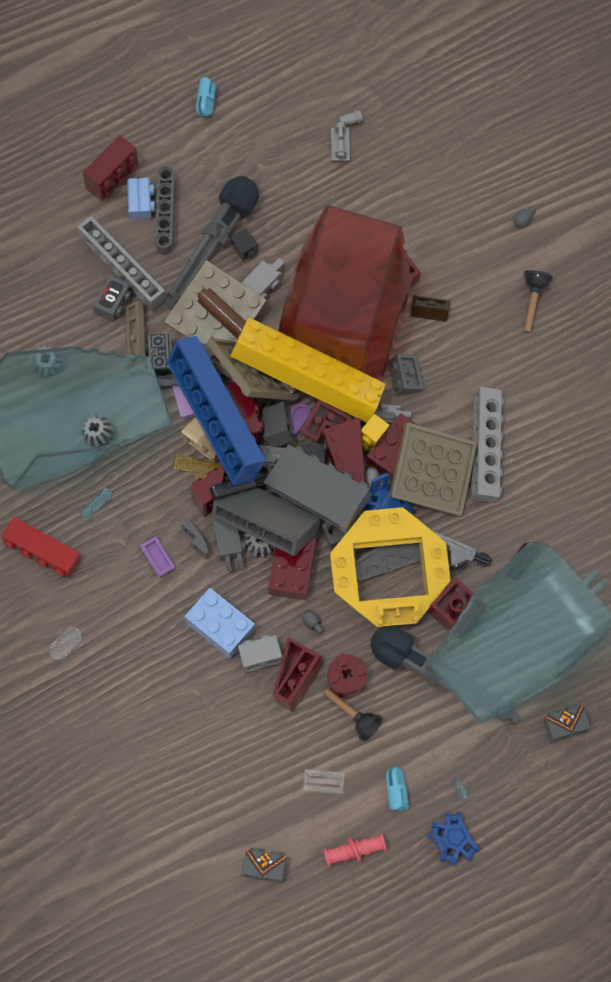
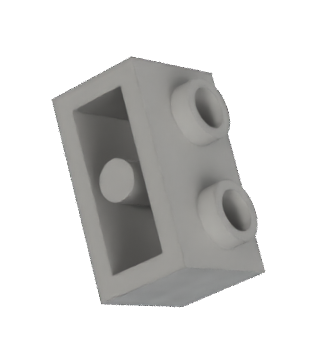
M265 635L259 640H246L241 645H238L245 673L282 663V655L276 635Z

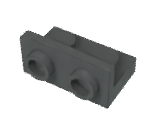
M397 354L388 362V368L392 377V387L396 396H400L403 392H421L424 389L417 355Z

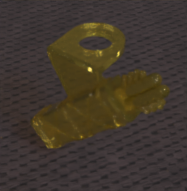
M175 455L172 466L176 470L195 473V480L208 476L211 470L221 468V463Z

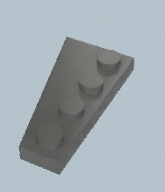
M419 543L380 546L355 560L357 582L421 562Z

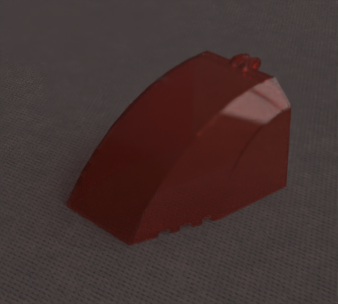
M326 204L317 223H315L301 248L287 292L278 332L375 379L383 377L404 321L412 275L409 273L410 265L406 261L407 250H404L405 241L402 226Z

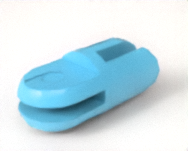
M207 77L201 78L197 95L196 111L201 117L212 114L217 85Z
M398 767L390 768L386 772L389 808L397 811H406L409 808L404 774Z

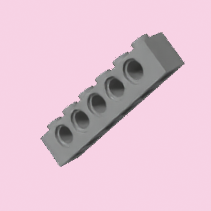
M92 216L77 226L79 237L122 281L130 284L131 290L151 311L165 301V290Z
M479 387L473 393L472 441L477 442L472 466L471 500L493 503L502 493V487L500 486V478L502 476L500 461L503 455L501 450L503 433L501 432V425L503 423V415H501V408L503 406L502 390Z

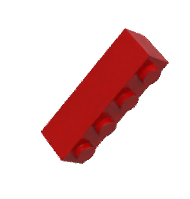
M14 516L1 535L3 544L12 550L14 548L20 550V554L24 557L36 559V562L42 567L46 568L49 566L54 569V573L61 577L64 575L70 577L81 560L80 553Z

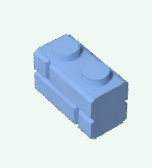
M149 178L128 179L129 218L131 220L151 219V212H155L154 201H151V196L154 195V184H150Z

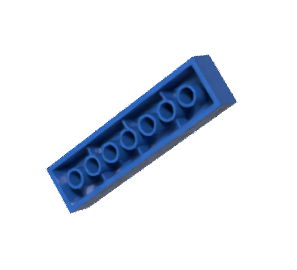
M193 336L177 340L166 361L168 367L233 486L253 481L266 461L263 452L260 451L256 444V440L251 435L246 421L241 417L237 405L234 404L228 389L225 388L221 380L220 374L214 368L211 358L208 357L204 345L198 337Z

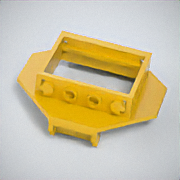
M403 507L364 511L330 553L334 593L377 628L416 624L428 610L430 604L450 582L446 542ZM419 543L425 595L359 601L353 549Z

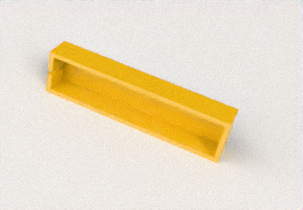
M249 317L230 357L356 418L360 417V420L366 423L376 411L386 385Z

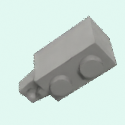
M280 258L272 265L262 261L242 284L264 299H267L268 293L271 290L274 291L280 285L281 271L285 267V262Z

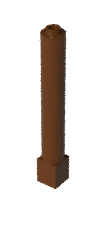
M211 288L200 291L197 296V302L238 339L246 321ZM276 379V380H277L278 382H280L291 394H294V393H297V392L300 391V390H298V389H296V388H294V387H292V386H290V385H288V384H286V383H284V382H282V381Z

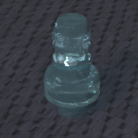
M459 778L454 779L453 782L457 789L456 794L458 798L468 799V789L462 785V781Z

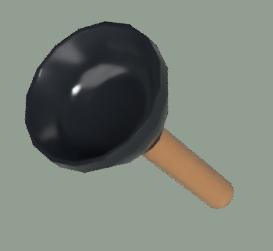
M535 270L524 271L523 275L531 293L524 327L525 332H531L538 295L553 280L552 275Z
M329 688L324 690L326 697L353 718V721L356 723L355 730L361 741H366L373 736L382 723L383 718L380 714L357 712Z

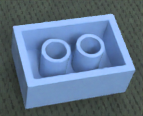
M211 588L205 592L184 616L187 625L229 659L238 651V645L246 641L255 631V623Z

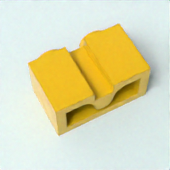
M376 414L370 418L361 430L362 450L364 451L368 450L370 452L389 427V424Z

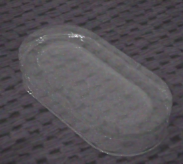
M76 627L67 628L50 645V657L57 662L65 660L81 644L83 639L81 631Z

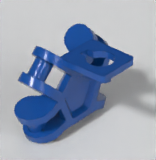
M388 473L372 480L370 487L372 497L362 510L363 512L403 507L413 514L414 511L410 505L411 503L389 498L390 489L387 486L389 480ZM383 480V482L380 484V487L377 488V483Z
M456 812L454 815L444 813L445 825L432 822L431 827L433 829L427 837L434 841L441 854L439 861L443 862L445 860L455 866L460 853L465 860L471 862L472 856L475 852L478 853L480 848L472 841L465 828L461 812ZM440 831H444L443 837L439 836ZM468 844L469 848L464 850L463 847ZM447 849L455 850L454 855L446 853Z

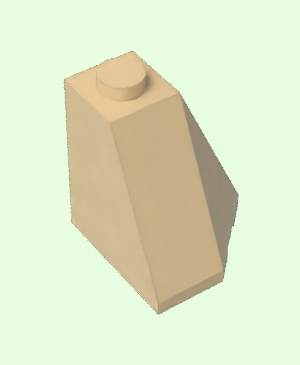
M195 417L181 433L188 444L216 463L218 457Z

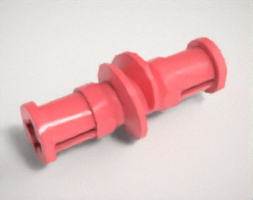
M382 833L377 837L369 839L365 838L360 841L355 839V843L351 838H348V845H340L329 850L323 849L328 867L332 863L347 861L350 858L354 859V857H356L358 862H361V855H368L379 850L387 851Z

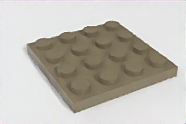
M206 260L164 322L181 334L189 337L197 336L200 342L207 345L206 343L210 338L237 341L236 337L197 302V296L200 291L211 288L245 321H247L248 317L256 320L268 301Z
M210 338L206 343L211 349V353L219 359L221 366L229 372L231 379L239 385L241 392L245 396L294 401L300 396L298 392L291 394L276 378L230 357L237 341Z
M409 422L405 423L389 498L458 517L462 516L477 442Z

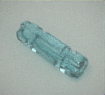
M104 488L100 492L101 494L97 495L87 505L88 507H85L80 512L84 519L89 520L93 516L92 513H96L106 503L105 500H109L112 497V492L109 489Z

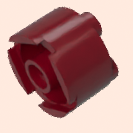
M341 654L330 663L327 671V683L329 689L340 698L346 699L357 696L366 685L367 669L358 657ZM344 675H350V677H347V679L343 678Z

